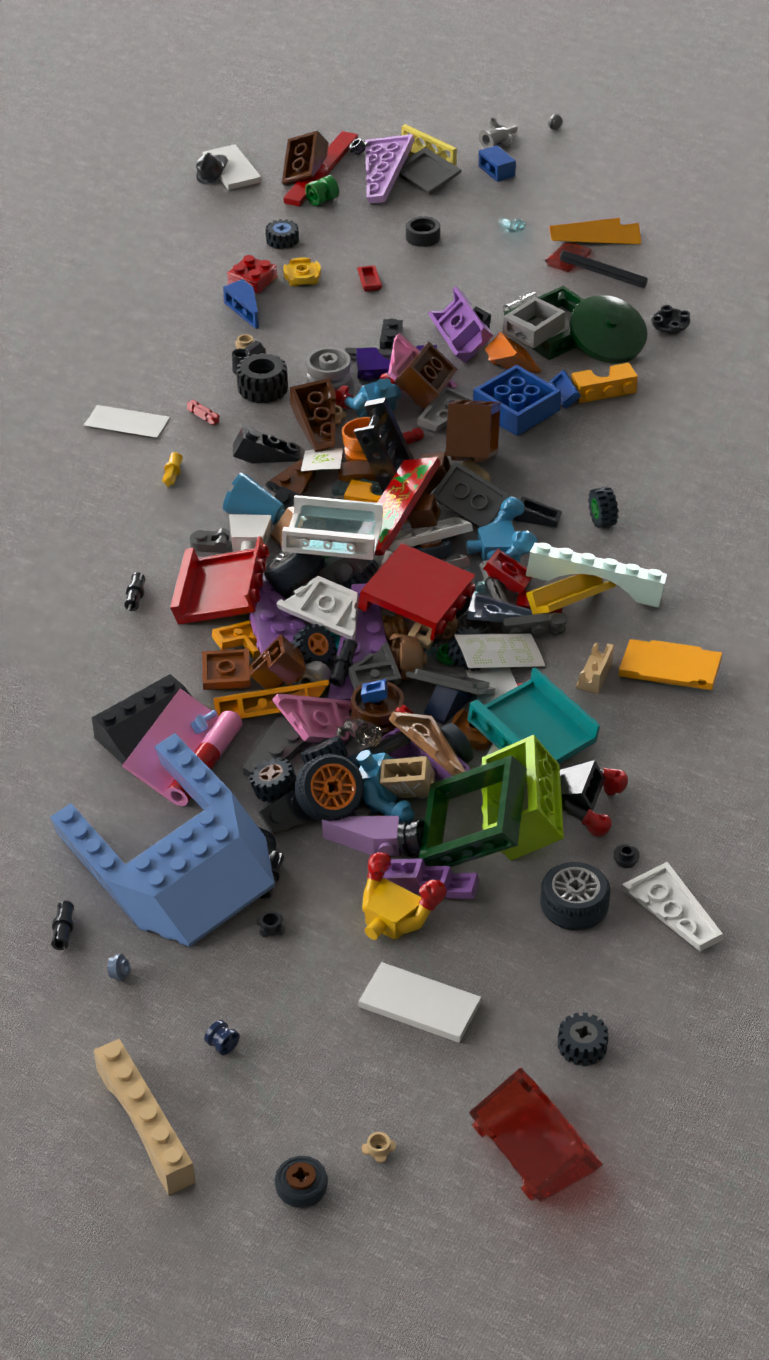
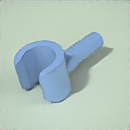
M213 710L205 716L198 715L195 721L191 723L196 734L204 732L208 728L206 722L215 717L217 712Z

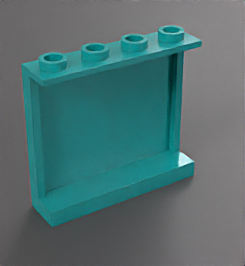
M537 668L532 669L530 680L483 705L478 699L471 702L467 718L499 750L535 735L559 764L596 743L600 730V725L594 718L590 717Z

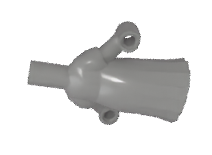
M490 118L488 124L490 127L494 126L495 128L482 130L479 133V141L482 146L489 148L505 141L506 147H510L513 143L511 134L518 132V127L506 128L502 124H498L495 118Z

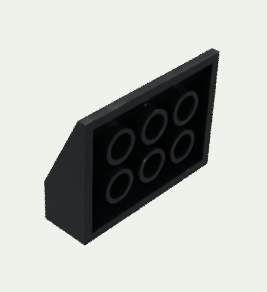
M169 674L91 717L94 738L118 761L124 764L181 688L190 696L191 694L182 683Z

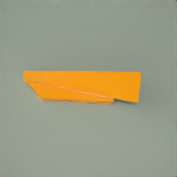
M620 218L549 226L552 241L641 244L639 223L621 225Z
M329 679L213 698L215 711L218 716L224 711H233L240 715L241 719L279 713L281 711L273 702V698L277 694L319 698L328 686Z

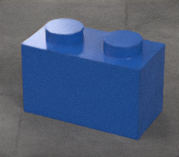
M496 145L479 150L478 166L496 182L515 177L516 160Z

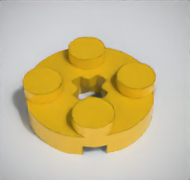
M294 258L289 261L287 266L286 263L283 266V276L289 281V285L293 287L304 284L315 285L319 282L321 276V265L316 260L315 263L311 262L310 258Z

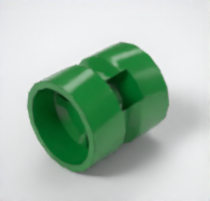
M329 175L306 184L305 193L308 201L313 206H317L339 196V187L336 180Z

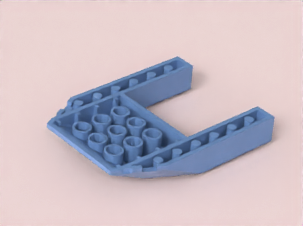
M174 733L154 747L161 765L203 809L201 813L127 864L117 856L72 803L52 815L50 819L58 836L140 930L146 932L150 930L160 934L163 938L168 940L174 939L180 944L191 947L275 887L264 834L228 787Z

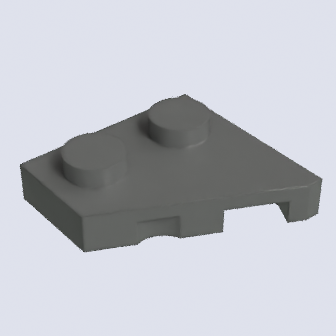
M388 643L381 645L379 651L374 654H368L361 662L355 663L348 670L354 690L363 683L386 679L387 682L394 685L401 683V676Z

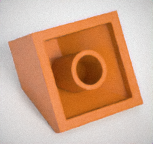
M501 331L485 348L489 355V361L495 366L499 364L505 369H510L518 365L529 372L540 373L541 368L527 350Z

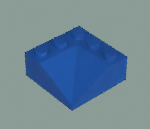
M515 365L473 389V400L501 402L500 426L518 436L560 411L561 390L524 368Z

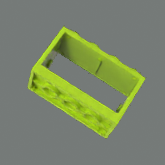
M535 735L482 757L483 766L512 755L527 768L525 783H527L528 809L522 811L518 846L500 851L510 861L564 839L560 765ZM502 782L481 789L483 796V805L481 806L483 830L497 826Z

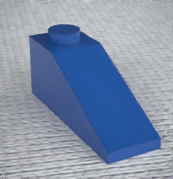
M243 279L223 286L224 303L255 329L259 328L254 288Z

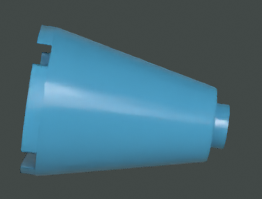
M244 473L238 474L233 480L232 485L234 487L231 492L227 491L223 502V510L228 514L271 515L272 524H276L286 511L284 510L283 503Z

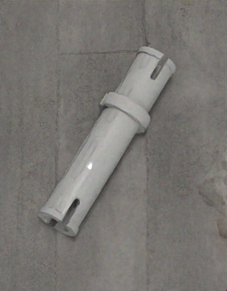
M488 560L483 561L479 568L484 577L483 583L489 589L491 598L508 603L501 581L493 578L491 580V577L483 570Z

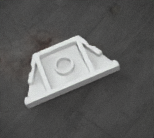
M317 576L309 581L306 586L296 589L294 591L295 595L285 601L281 599L276 603L278 609L312 624H319V627L323 625L326 630L344 638L355 640L359 603L358 592Z

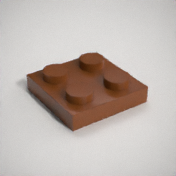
M249 649L202 651L203 690L251 687Z

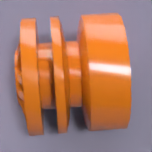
M369 417L354 419L343 426L342 437L345 446L346 462L368 461L354 430L368 427Z

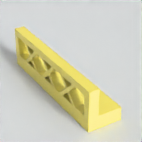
M406 124L402 126V135H408L409 132L415 138L408 157L426 147L456 166L457 148ZM419 138L423 139L426 146L422 145ZM432 144L436 145L439 152L435 151ZM445 150L450 152V157H448Z

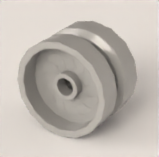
M325 347L314 350L308 355L306 359L307 383L329 378L334 391L340 389L341 386H348L350 388L351 359L346 351L339 348Z

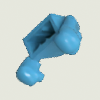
M515 497L505 499L501 504L500 511L498 512L499 515L490 524L477 529V540L466 541L467 553H480L482 561L489 560L497 549H500L520 563V557L523 554L529 553L534 543H538L536 536L529 531L515 532L512 519L523 514L525 510L522 501Z
M369 750L360 752L357 760L361 765L359 771L364 781L363 799L368 809H371V813L381 812L384 816H399V823L402 821L412 823L415 814L411 804L406 800L395 803L397 796L380 784L382 760L396 758L389 756L387 753L372 755Z

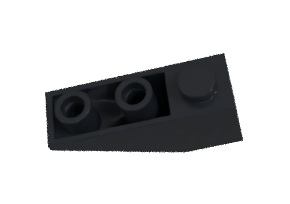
M243 426L233 442V457L252 464L297 462L301 459L300 446L293 442L281 440L274 435L262 433L255 428Z

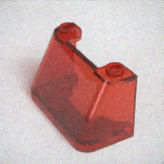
M522 1067L468 1112L475 1120L472 1126L482 1138L487 1135L492 1139L522 1177L521 1180L524 1185L520 1188L531 1201L537 1199L542 1202L591 1175L604 1165L543 1089Z

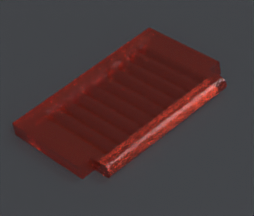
M565 242L548 256L545 262L548 263V266L569 273L576 266L560 261L562 251L565 250L587 257L592 253V249L573 242Z

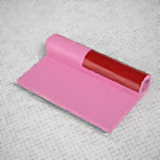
M180 688L122 767L178 806H185L192 797L161 765L154 746L176 733L205 765L212 770L243 725L242 720L236 712L224 711L220 716L216 715L206 722L208 728L204 732L196 734L191 727V723L195 721L198 715L205 716L211 710Z

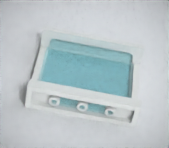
M295 495L294 513L290 525L282 530V551L373 560L383 523L384 504Z

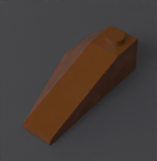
M329 378L290 387L291 408L315 452L335 447L336 393Z

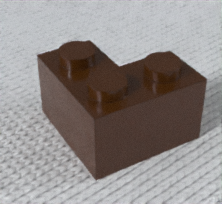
M282 634L249 666L250 676L265 689L282 687L285 683L290 686L294 681H299L306 670L302 651Z

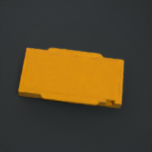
M630 639L619 667V676L653 681L664 685H680L713 690L722 662V652L702 650L698 646L656 640L647 642Z

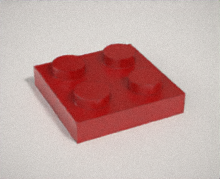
M500 549L495 551L483 568L488 576L495 580H500L507 589L519 594L523 592L532 577L526 576L527 568Z

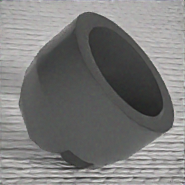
M553 114L548 120L550 129L557 130L563 124V119L557 114Z

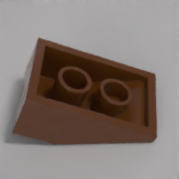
M318 130L288 139L281 182L283 185L313 177L326 159L329 142Z
M428 341L394 382L413 399L415 404L424 410L440 395L458 369Z

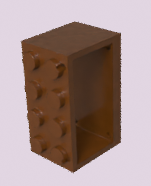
M457 400L448 403L445 456H451V460L464 461V459L472 457L474 462H485V460L497 454L501 402Z

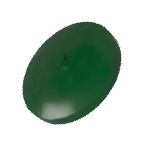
M607 295L587 297L576 305L570 317L569 329L574 342L587 355L602 362L613 364L628 362L640 354L647 340V327L642 316L630 304L616 297Z

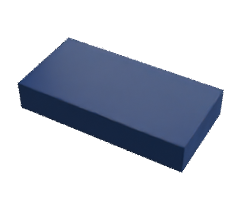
M562 370L548 382L561 390L560 403L565 409L581 397V394L565 370Z

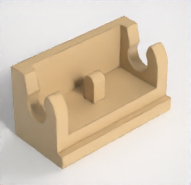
M598 643L593 645L591 655L579 675L576 689L599 694L612 666L614 645L607 644L605 653L598 651Z

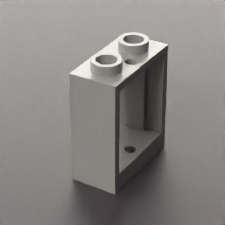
M534 297L504 316L503 333L535 348L564 329L565 311ZM533 316L544 320L537 326L526 322Z

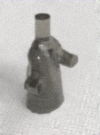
M348 718L344 721L343 727H337L335 735L345 737L346 732H349L358 743L369 747L380 744L382 740L380 727L363 719L352 720Z

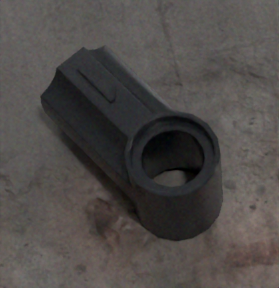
M254 341L245 349L239 348L232 351V371L234 374H237V365L245 357L253 354H266V349L261 342Z

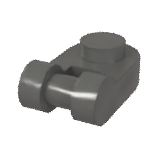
M221 528L218 531L197 530L190 535V547L194 548L195 551L225 552L228 548L230 531L225 528Z

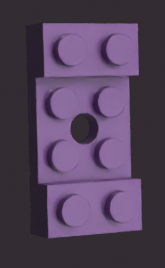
M455 286L453 288L454 300L443 311H430L428 315L455 356L466 363L494 335L478 317L467 296Z

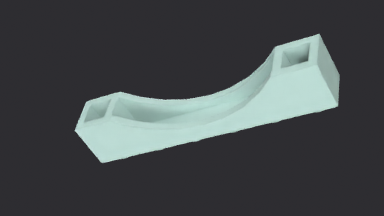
M534 543L530 551L526 572L528 577L545 581L568 574L595 575L620 586L637 603L658 608L667 574L657 569L647 570L640 568L636 564L626 565L610 558H597L590 553L580 554L568 548L559 549L551 547L547 543Z

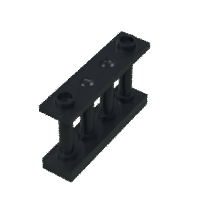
M386 397L366 401L364 407L370 418L368 427L354 430L383 493L402 462L414 459Z

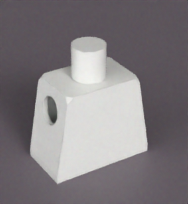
M229 514L233 552L254 549L258 536H261L264 544L268 545L272 532L271 515Z

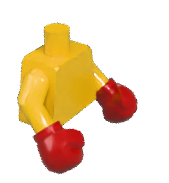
M377 852L372 854L368 859V880L362 902V911L365 913V923L367 924L364 930L365 934L372 940H376L381 934L392 939H398L403 934L422 928L430 912L434 911L444 900L447 894L445 884L440 880H429L420 887V896L383 878L385 872L391 866V857L387 853Z

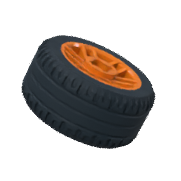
M325 754L307 762L297 775L295 782L297 802L309 817L317 821L344 819L355 812L363 799L364 781L361 772L352 761L341 755Z

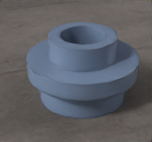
M116 954L115 957L109 958L107 964L109 977L116 981H124L130 973V962L124 954Z

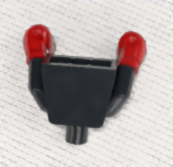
M595 760L560 770L562 812L582 821L581 824L586 826V829L593 836H605L612 827L611 818L607 814L593 812L602 786L607 795L622 793L628 785L627 774L619 769H608L605 767L601 769Z

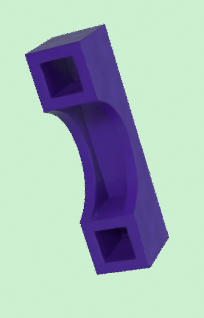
M418 345L416 348L420 351L425 345ZM377 347L356 348L357 379L372 380L373 378H379L384 373L388 374L391 360L383 357Z

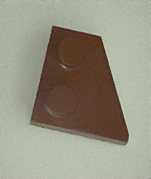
M300 459L270 481L302 495L303 492H307L309 483L316 476V470L301 471L303 459Z

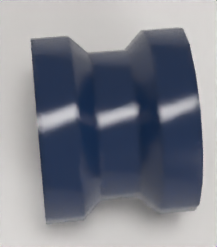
M218 1020L208 1028L204 1040L208 1045L215 1046L219 1054L227 1055L237 1046L240 1034L234 1029H229L225 1021Z

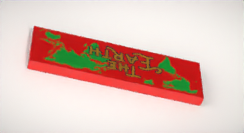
M438 457L404 460L378 501V503L384 504L383 523L374 556L384 555L391 546L440 466L441 462ZM364 524L358 534L371 535L373 525Z

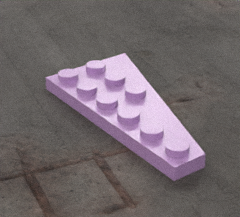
M413 134L365 140L368 144L365 151L367 154L366 190L369 203H382L386 201L415 141Z

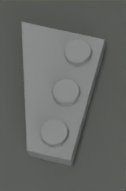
M445 386L440 395L420 415L417 425L436 433L447 426L448 403L457 400H473V397Z

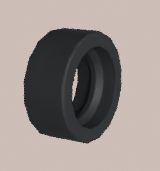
M414 217L406 223V240L408 243L418 247L432 246L440 240V223L432 217Z

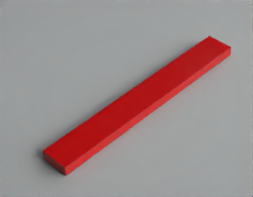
M341 131L328 146L327 157L315 175L297 181L283 197V203L300 207L307 199L305 193L306 184L326 177L349 151L351 143L358 139V134Z

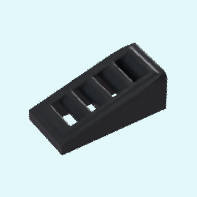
M521 497L525 510L523 514L516 516L513 520L557 527L562 511L527 497Z

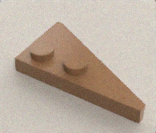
M392 712L389 718L390 722L452 776L466 772L432 716Z

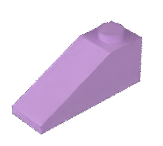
M348 816L336 821L334 819L332 821L322 820L324 839L369 855L384 852L389 856H399L397 840L399 816Z

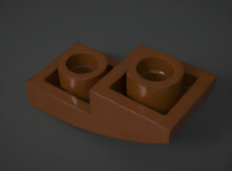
M368 461L341 463L340 469H338V479L346 483H350L351 480L361 481L362 478L369 481H377Z

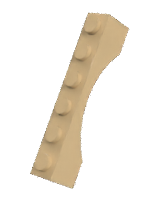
M117 1039L94 1049L96 1068L107 1089L119 1100L130 1117L145 1146L154 1170L168 1195L195 1184L192 1160L121 1040Z

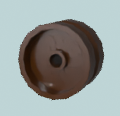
M387 682V698L378 703H363L361 697L362 684L353 691L351 697V724L358 736L369 741L379 742L384 735L397 728L390 722L389 718L397 707L401 708L404 705V695L400 688L390 682Z

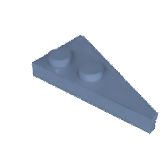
M473 593L466 619L503 622L504 618L533 614L530 609Z

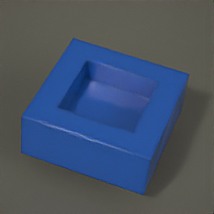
M386 679L362 684L361 697L363 703H378L387 698L388 684Z

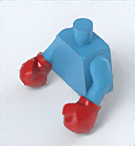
M384 373L379 377L378 381L362 386L355 398L349 393L348 386H341L340 389L335 391V405L343 409L352 408L356 410L359 418L369 417L364 407L366 401L386 397L393 411L396 409L397 399L402 397V390L388 374Z

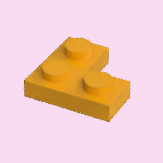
M250 621L212 629V638L221 650L243 645L245 649H249V654L253 659L260 656V650L257 649L256 645L257 638L253 634Z

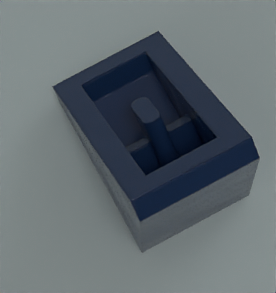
M437 684L424 711V715L432 716L435 721L444 725L472 699V695L462 690Z

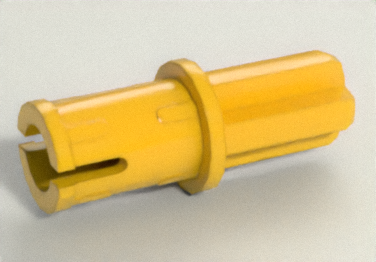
M171 453L169 461L164 467L165 473L162 482L167 487L174 485L176 477L181 472L180 465L183 457L180 453Z

